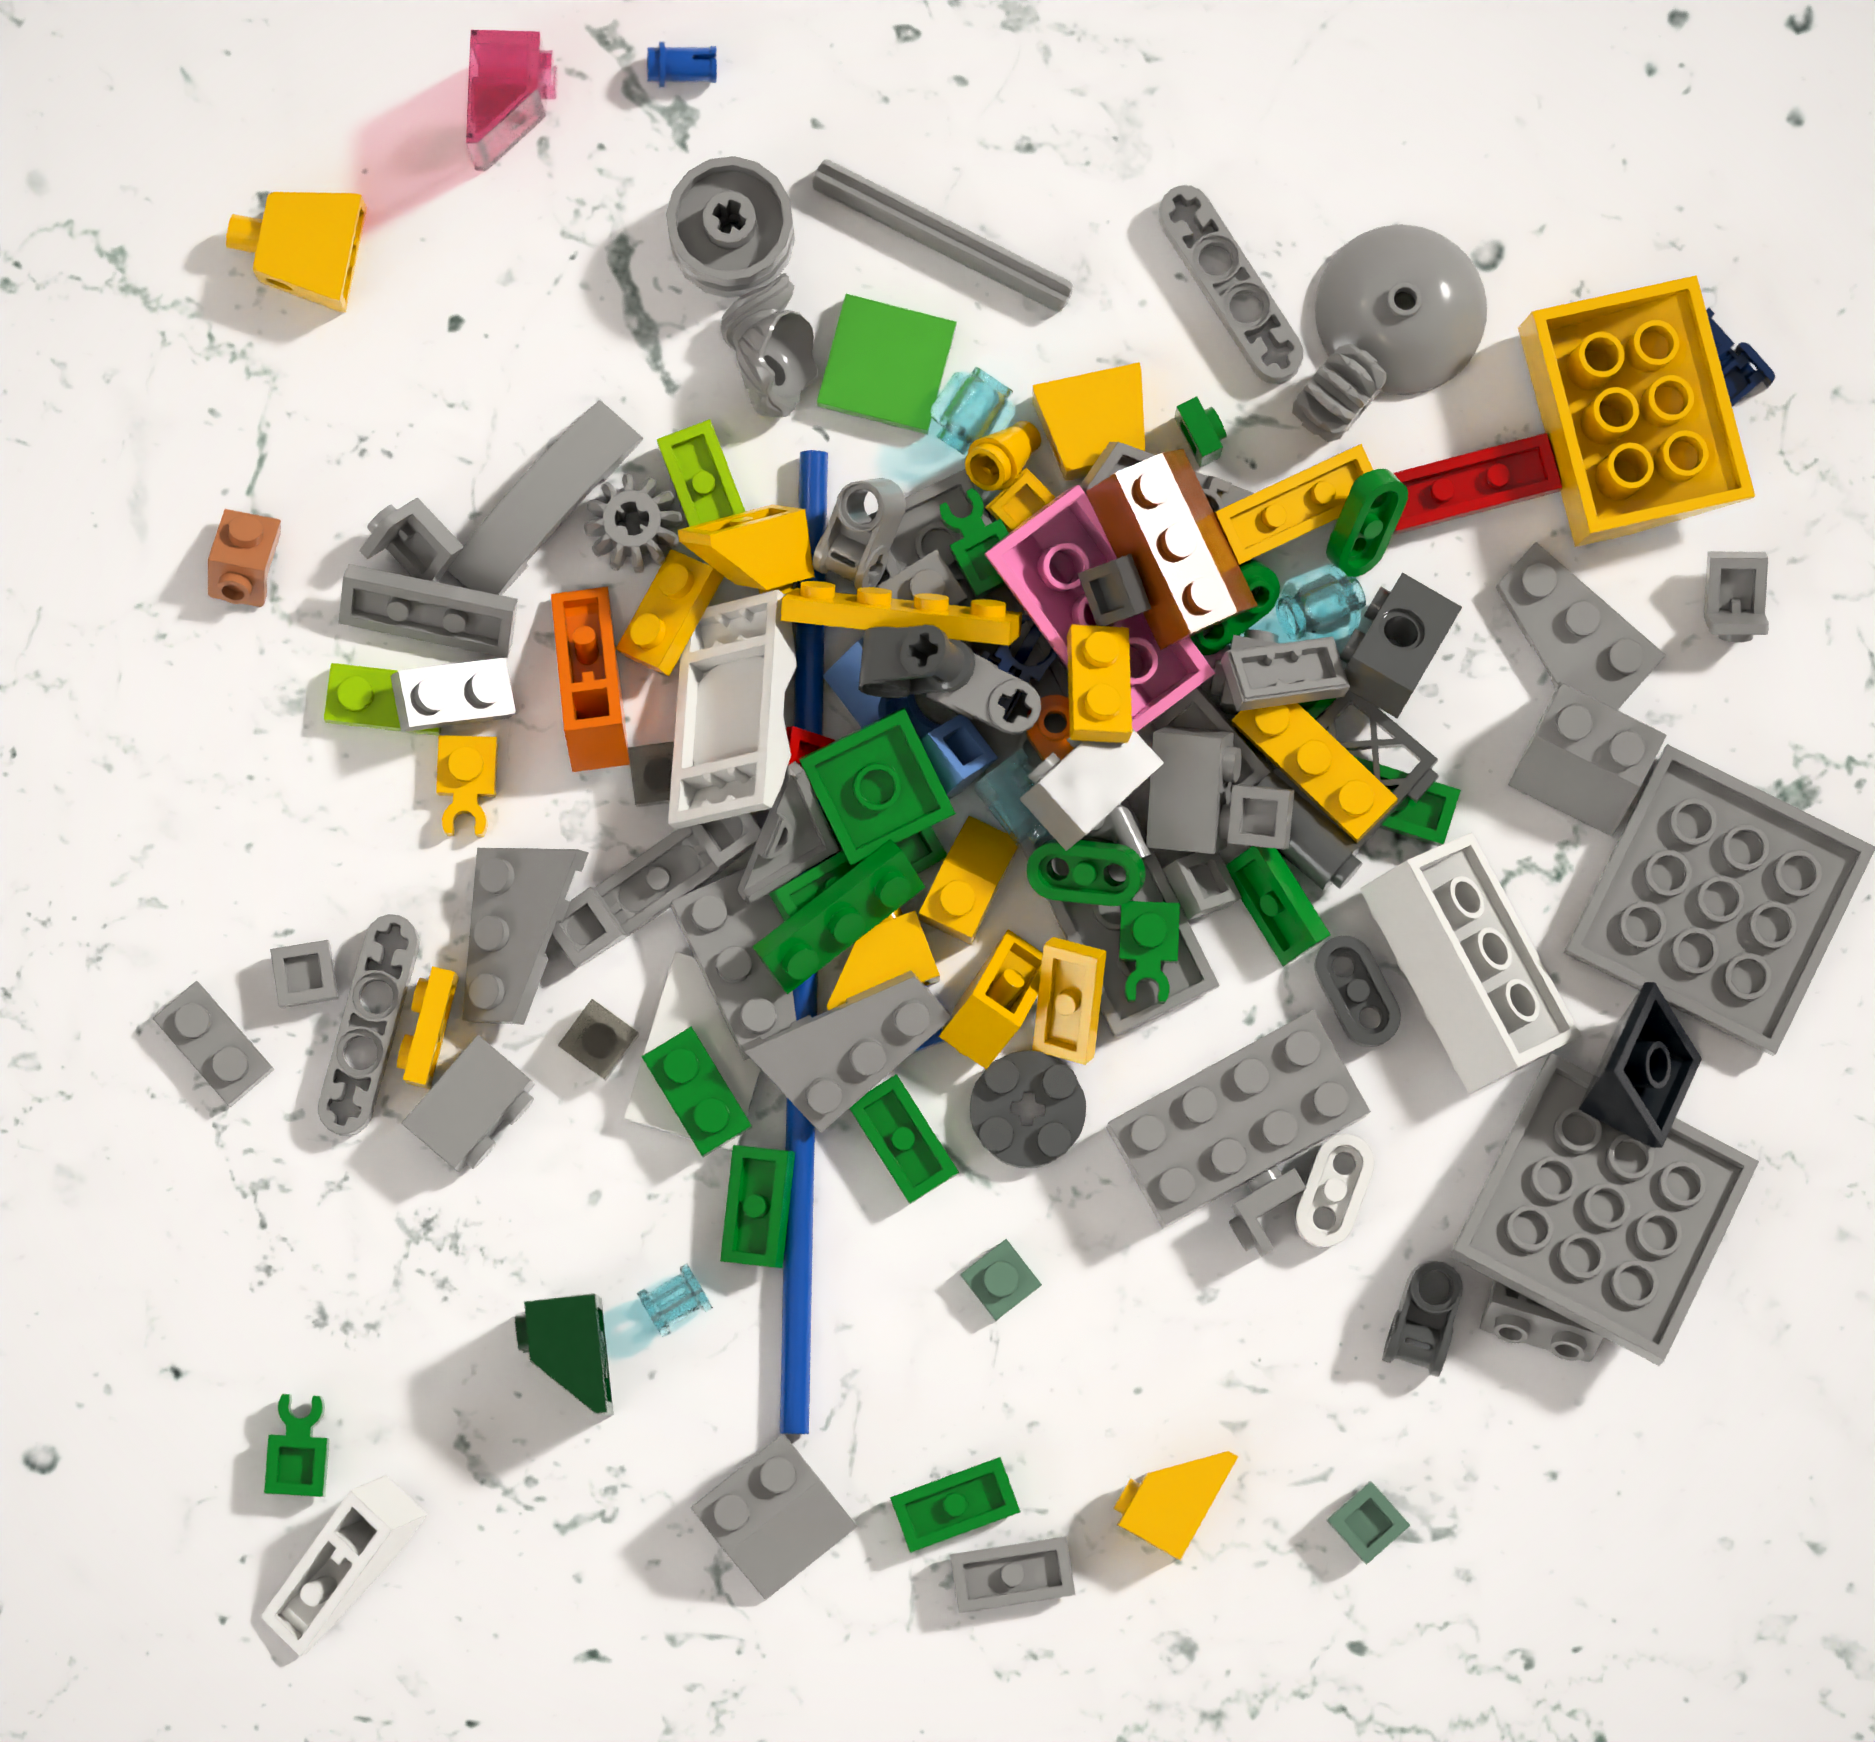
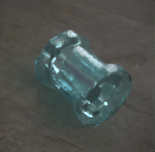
M687 1263L679 1267V1275L649 1292L646 1289H642L637 1292L640 1301L662 1338L671 1333V1326L701 1309L704 1312H708L713 1309L711 1302Z

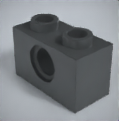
M1403 572L1391 592L1380 587L1364 614V617L1373 621L1366 634L1355 629L1340 654V659L1348 664L1344 670L1350 686L1348 690L1398 719L1461 611L1462 606ZM1387 638L1396 640L1402 647L1392 644Z

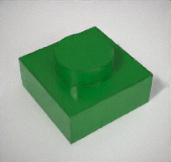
M1197 396L1176 406L1174 419L1199 467L1201 468L1219 459L1223 450L1221 440L1227 438V434L1215 409L1209 407L1204 410Z

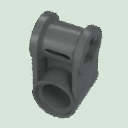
M934 625L868 628L864 630L859 690L867 695L882 698H901L910 694L956 691L966 685L972 677L975 668V655L969 646L960 640L948 639L946 633Z
M1428 1261L1419 1264L1411 1271L1405 1285L1399 1309L1395 1312L1388 1332L1382 1361L1391 1363L1396 1358L1429 1368L1431 1376H1440L1450 1347L1453 1323L1463 1290L1461 1277L1454 1267L1445 1262ZM1432 1270L1443 1273L1448 1278L1450 1284L1447 1298L1435 1305L1424 1301L1419 1292V1282L1422 1276ZM1410 1338L1430 1345V1348L1427 1350L1407 1344L1405 1339Z

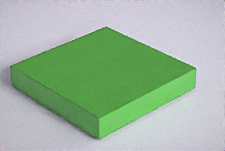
M846 293L817 399V407L928 435L957 322Z

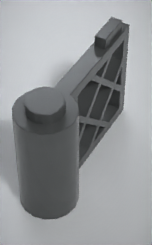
M1349 690L1344 697H1338L1317 722L1326 730L1329 729L1330 734L1336 739L1335 721L1351 703L1370 719L1371 740L1339 743L1348 751L1372 749L1374 776L1385 787L1396 788L1393 794L1398 798V802L1356 843L1277 767L1257 785L1259 787L1294 790L1289 848L1277 850L1322 890H1326L1332 884L1339 889L1343 888L1362 865V862L1356 858L1360 849L1407 796L1417 803L1439 778V775L1432 770L1433 766L1438 762L1437 757L1378 707ZM1377 726L1393 739L1378 740ZM1403 747L1420 761L1406 778L1380 780L1378 749Z

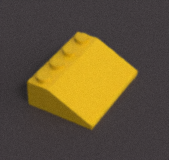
M1697 275L1535 310L1520 324L1518 331L1544 431L1548 435L1562 484L1560 492L1575 547L1635 534L1755 497Z

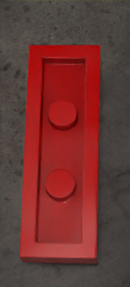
M1547 433L1394 472L1393 474L1407 487L1408 500L1393 534L1397 535L1560 492L1562 484Z

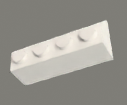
M1472 832L1410 858L1359 888L1369 906L1373 919L1379 924L1394 952L1399 968L1409 980L1424 1009L1428 1022L1434 1027L1451 1059L1454 1071L1463 1081L1469 1094L1512 1074L1582 1037Z

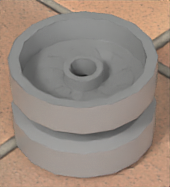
M736 156L709 159L689 170L672 191L666 212L672 255L684 277L704 292L726 298L740 297L754 289L772 283L788 265L795 242L790 198L778 177L760 163ZM728 223H736L741 227V230H738L732 226L729 234L721 232L723 226Z

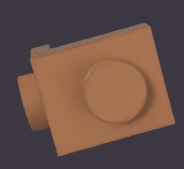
M224 509L208 557V595L210 597L225 600L232 604L264 606L267 597V576L281 535L280 519Z

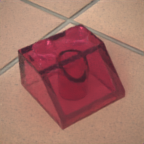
M471 29L466 144L475 171L489 170L546 118V100L557 99V65H554L553 50H545L540 31Z

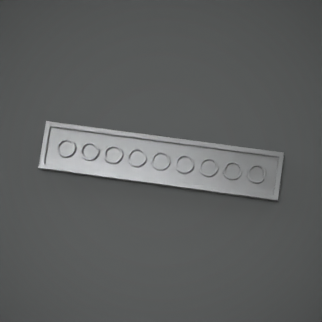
M966 469L905 497V514L901 519L889 550L885 570L890 578L937 549L968 597V601L960 606L971 607V601L976 600L949 550V545L962 539L960 533L949 530L940 518V504L944 502L950 507L951 513L958 518H965L972 512V506L968 502L966 491L971 488L976 489L968 477ZM984 507L982 520L985 526H987L992 521ZM877 511L869 514L868 516L874 519V517L877 514ZM1007 585L979 598L1002 601L1006 603V611L1022 612V615H1028ZM1025 621L1026 623L1021 625V636L1010 644L1011 649L1009 650L1013 657L1017 654L1032 628L1033 621ZM1043 634L1040 635L1024 665L1036 666L1037 663L1043 661L1049 655L1051 645ZM966 641L965 644L974 653L981 656L985 650L991 653L990 659L999 663L1000 660L992 656L999 644ZM1058 656L1048 666L1040 681L1037 682L1031 678L1028 684L1035 688L1040 699L1048 695H1062L1069 698L1068 676ZM1023 693L1009 715L1007 722L1014 723L1018 716L1027 718L1029 709L1024 706L1026 696ZM1050 714L1044 719V726L1051 733H1060L1066 728V721L1059 714ZM968 718L998 757L984 773L1028 861L1031 854L1041 844L1055 839L1019 799L1035 785L1027 775L1042 760L1029 742L1026 732L1012 735L995 729L975 718ZM1126 798L1119 805L1125 806L1130 810L1146 842L1145 832L1128 798ZM1088 835L1081 839L1083 841L1113 843L1110 840ZM1149 848L1151 856L1142 860L1146 871L1144 885L1130 901L1179 903L1153 849ZM1053 858V870L1059 875H1068V864L1061 858ZM1110 864L1108 868L1110 876L1116 881H1125L1126 873L1123 867L1118 864ZM1046 899L1067 941L1107 951L1100 1010L1114 1038L1219 988L1220 985L1181 906L1177 964L1161 963L1160 970L1169 981L1170 991L1165 1004H1160L1157 1001V985L1151 980H1142L1136 985L1135 1002H1127L1125 984L1129 975L1135 970V962L1119 961L1121 905L1105 906Z

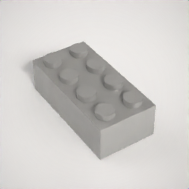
M1313 1009L1109 1121L1106 1128L1163 1229L1249 1182L1274 1166H1278L1363 1119L1371 1111Z

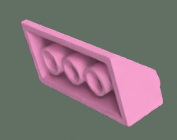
M1079 484L1057 496L984 553L1067 669V634L1071 624L1097 626L1077 573L1117 559L1088 496ZM1143 612L1106 625L1108 627L1129 628L1132 728L1135 732L1141 730L1215 674L1190 637L1160 650Z

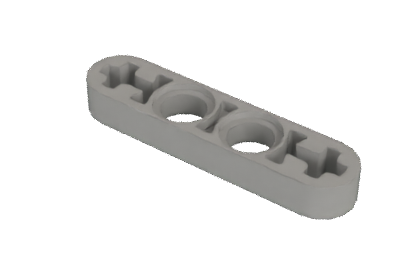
M1180 185L1170 189L1164 195L1159 208V223L1166 237L1254 373L1261 380L1270 384H1281L1291 380L1298 373L1303 360V347L1300 339L1208 197L1200 189L1191 185ZM1181 201L1185 207L1193 204L1198 207L1194 215V222L1202 234L1209 226L1215 231L1202 236L1191 248H1188L1185 242L1193 239L1194 234L1187 222L1180 220L1174 223L1171 220L1175 212L1174 203ZM1219 246L1230 254L1232 265L1224 274L1210 275L1200 266L1199 256L1201 252L1208 247ZM1240 294H1251L1261 302L1262 314L1256 321L1251 323L1237 321L1230 312L1231 300ZM1270 321H1273L1276 325L1275 328L1269 329L1268 337L1277 349L1287 346L1291 350L1286 359L1288 367L1281 369L1277 363L1267 366L1263 362L1268 349L1260 335L1253 343H1250L1246 338L1259 333Z
M387 914L378 917L370 924L366 932L318 1101V1114L321 1122L328 1130L339 1136H352L360 1133L368 1126L372 1118L419 952L420 939L417 930L408 919L400 915ZM393 926L401 927L400 935L408 941V946L405 950L396 949L394 951L390 964L393 969L402 968L399 979L384 971H367L370 960H374L382 965L385 948L377 942V938L380 933L389 934ZM374 981L387 983L393 992L391 1006L385 1012L379 1014L366 1011L360 1001L364 987ZM358 1037H367L373 1040L378 1050L374 1064L363 1070L350 1067L345 1059V1049L348 1043ZM340 1071L355 1080H371L368 1091H364L356 1086L353 1104L361 1108V1113L358 1118L349 1117L345 1125H338V1115L330 1111L332 1101L342 1102L348 1084L345 1082L336 1083Z

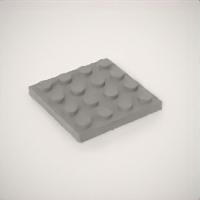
M1667 744L1660 754L1563 953L1638 990L1641 989L1645 982H1655L1670 1006L1774 1056L1875 851V846Z
M1551 1053L1546 1059L1449 1256L1660 1366L1671 1349L1759 1161L1675 1118L1662 1148H1652L1578 1110L1594 1075Z

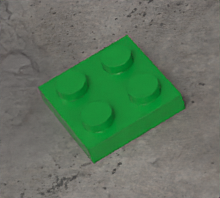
M904 707L799 758L850 865L867 858L890 839L894 843L900 842L956 814Z

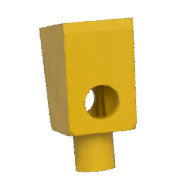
M271 192L266 200L263 219L237 214L231 215L226 234V247L255 253L253 272L261 283L330 309L346 313L367 207L362 195L355 193Z
M1140 362L1032 385L1031 397L1033 406L1065 481L1085 478L1109 442H1121L1145 451Z

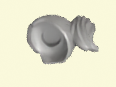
M781 273L772 283L740 296L723 314L720 326L724 341L731 349L737 352L738 369L743 378L745 388L749 390L748 394L751 404L757 413L765 417L781 418L789 416L795 409L796 404L800 402V392L815 381L819 374L818 367L813 359L814 334L811 324L799 312L784 311L794 291V284L789 281V276L786 273Z

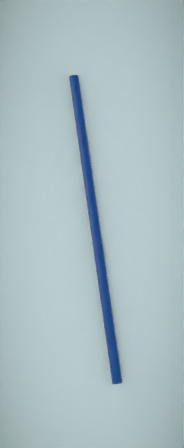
M807 450L799 453L798 508L805 509L812 562L817 544L827 528L828 453L818 450ZM814 570L815 577L798 581L797 588H800L801 582L805 581L826 582V573L823 574ZM796 622L795 655L797 667L795 669L794 726L823 736L824 678L822 675L824 674L825 625ZM818 971L793 990L796 1021L808 1015H811L812 1018L817 1016ZM786 1097L785 1151H794L795 1160L783 1260L780 1434H809L815 1127Z

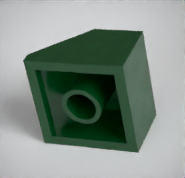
M596 1294L524 1301L525 1315L515 1316L518 1350L523 1351V1353H529L530 1361L595 1414L600 1416L614 1415L602 1298Z

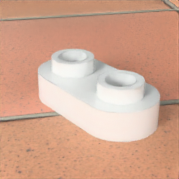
M1338 1134L1332 1136L1321 1145L1305 1184L1307 1188L1300 1197L1295 1212L1296 1229L1307 1243L1315 1247H1333L1349 1236L1374 1171L1375 1159L1372 1149L1367 1142L1356 1135ZM1345 1153L1353 1158L1355 1167L1351 1174L1341 1175L1336 1172L1333 1166V1160L1336 1155ZM1327 1208L1334 1214L1335 1221L1330 1229L1322 1230L1314 1224L1313 1215L1317 1209Z

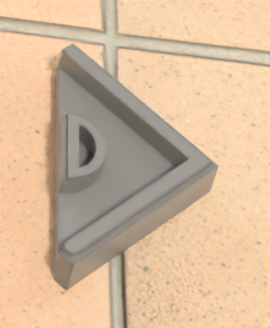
M796 761L787 767L779 794L772 808H770L738 886L739 895L748 905L839 851L806 773Z

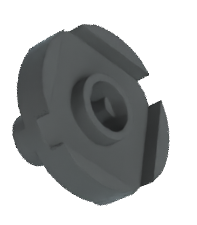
M1017 1051L993 1061L976 1081L970 1099V1121L982 1146L1000 1162L1018 1168H1038L1065 1155L1079 1138L1086 1117L1085 1095L1074 1071L1057 1058L1038 1051ZM1023 1093L1035 1094V1102L1045 1107L1044 1116H1035L1031 1126L1021 1125L1020 1115L1011 1113L1010 1110L1012 1102L1022 1101Z

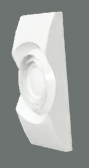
M779 590L707 607L680 656L668 825L675 829L770 809L779 794L791 757L783 717L785 691L797 667L792 623L781 621L782 597L785 594Z

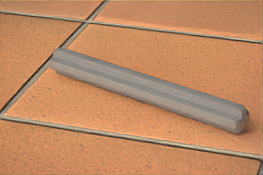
M829 159L821 162L813 176L812 186L815 190L1056 312L1061 311L1066 306L1072 294L1073 285L1070 281Z

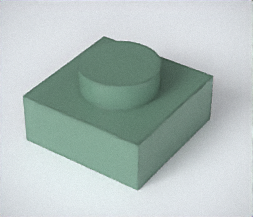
M1007 1239L960 1274L995 1321L1042 1286Z
M1372 1481L1363 1486L1326 1520L1365 1565L1371 1562L1411 1526Z

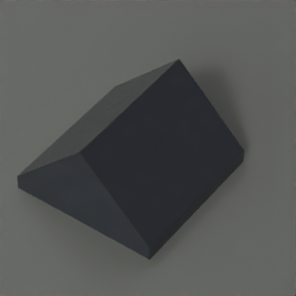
M1645 982L1619 1020L1578 1110L1652 1148H1662L1702 1058L1655 982Z

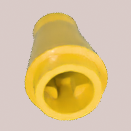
M1021 420L1011 427L975 440L970 445L965 459V469L970 480L977 487L986 491L1009 488L1020 474L1032 453L1041 445V436L1038 429L1032 423Z

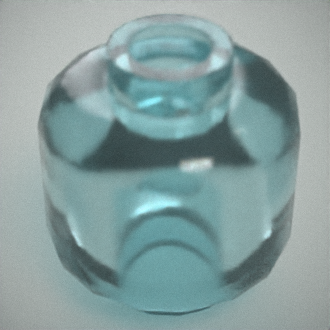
M975 366L971 373L963 370L955 372L930 410L933 420L942 426L936 437L965 455L975 440L1008 427L1016 414V407L1009 399L1014 391L977 366Z
M1332 564L1324 565L1292 577L1285 582L1281 590V597L1276 601L1277 618L1283 632L1292 641L1331 636L1336 641L1353 634L1354 630L1358 628L1361 622V609L1366 605L1365 593L1360 582L1354 576L1348 577L1342 569Z

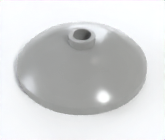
M1388 225L1358 235L1335 254L1327 265L1318 286L1315 301V319L1321 343L1328 356L1333 354L1339 346L1352 343L1361 351L1365 350L1378 361L1377 364L1387 372L1386 383L1381 388L1380 393L1412 395L1423 393L1445 384L1460 373L1470 362L1485 331L1487 298L1482 279L1475 265L1454 242L1435 231L1423 227ZM1401 292L1408 293L1414 298L1415 306L1408 310L1400 309L1394 302V296Z

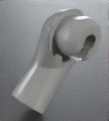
M1118 805L1087 834L1088 836L1113 841L1114 844L1130 847L1142 860L1151 856V852L1147 848L1146 842L1130 810L1125 806Z

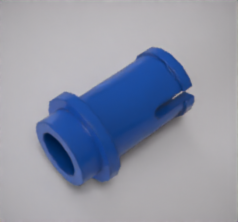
M659 41L658 47H647V81L659 82V87H665V82L716 83V46L665 47V41Z

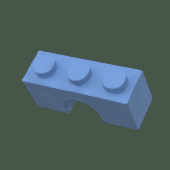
M863 638L859 639L822 675L861 728L904 707L950 800L965 790L998 759L997 755L971 721L963 715L959 714L941 725L932 722L921 712L914 694L901 698H882L862 693L859 690Z

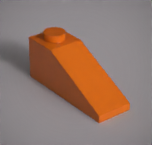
M608 586L551 594L564 733L572 772L630 765Z

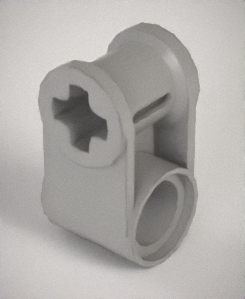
M877 478L850 482L843 487L837 496L827 528L815 549L812 563L813 569L823 574L831 571L855 582L856 590L862 587H875L885 571L889 550L901 519L905 514L906 500L900 486L892 480ZM869 491L875 496L878 503V511L874 519L868 516L864 507L865 497Z
M974 654V672L966 685L956 691L927 693L925 696L970 719L975 718L995 729L1012 735L1022 734L1031 729L1037 722L1041 711L1040 696L1034 687L998 669L997 665ZM1016 691L1023 693L1026 696L1024 706L1031 710L1030 716L1028 718L1018 716L1014 723L1005 721L1003 719L1005 709L998 705V701L1002 696L1011 699Z

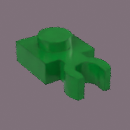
M971 488L966 491V497L972 506L970 515L965 518H958L951 513L950 507L944 502L940 504V518L949 530L960 533L962 539L949 545V550L977 600L1006 585L984 553L1009 533L1001 518L985 526L982 520L984 512L983 500L979 493Z
M1129 901L1121 905L1119 961L1135 962V970L1129 975L1125 984L1124 992L1127 1002H1135L1136 985L1140 981L1151 980L1158 988V1003L1165 1004L1169 996L1170 985L1166 975L1160 969L1161 963L1177 964L1180 903Z
M282 1394L278 1402V1414L286 1425V1435H268L264 1493L325 1497L330 1438L313 1437V1428L322 1420L325 1412L323 1397L313 1396L310 1414L304 1418H297L291 1411L292 1395Z

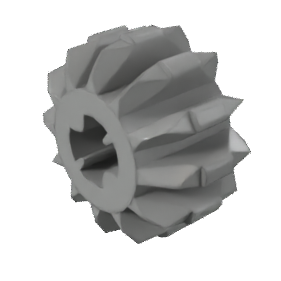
M1352 343L1339 346L1326 362L1319 367L1304 389L1298 394L1297 399L1293 403L1292 413L1302 422L1301 425L1314 436L1318 435L1326 442L1338 440L1360 418L1381 391V388L1386 383L1387 372L1365 350L1361 351Z
M625 474L622 479L625 491L617 493L612 484L605 482L601 485V489L609 502L606 504L598 500H589L587 504L588 511L601 519L590 520L585 523L584 531L589 536H601L592 546V551L596 557L603 556L613 550L610 558L612 569L618 571L623 566L626 557L629 556L632 558L634 572L642 573L644 571L642 556L649 554L657 565H662L666 561L662 550L658 546L659 543L674 548L678 546V536L666 528L676 527L682 524L683 520L680 512L665 511L675 501L674 495L670 490L664 491L653 498L657 486L654 478L647 477L640 491L635 490L633 476ZM638 512L640 520L644 522L649 521L647 527L640 524V534L629 535L625 526H618L620 521L627 523L626 514Z

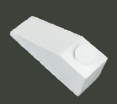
M387 1475L350 1490L260 1617L300 1656L306 1655L394 1561L428 1514Z

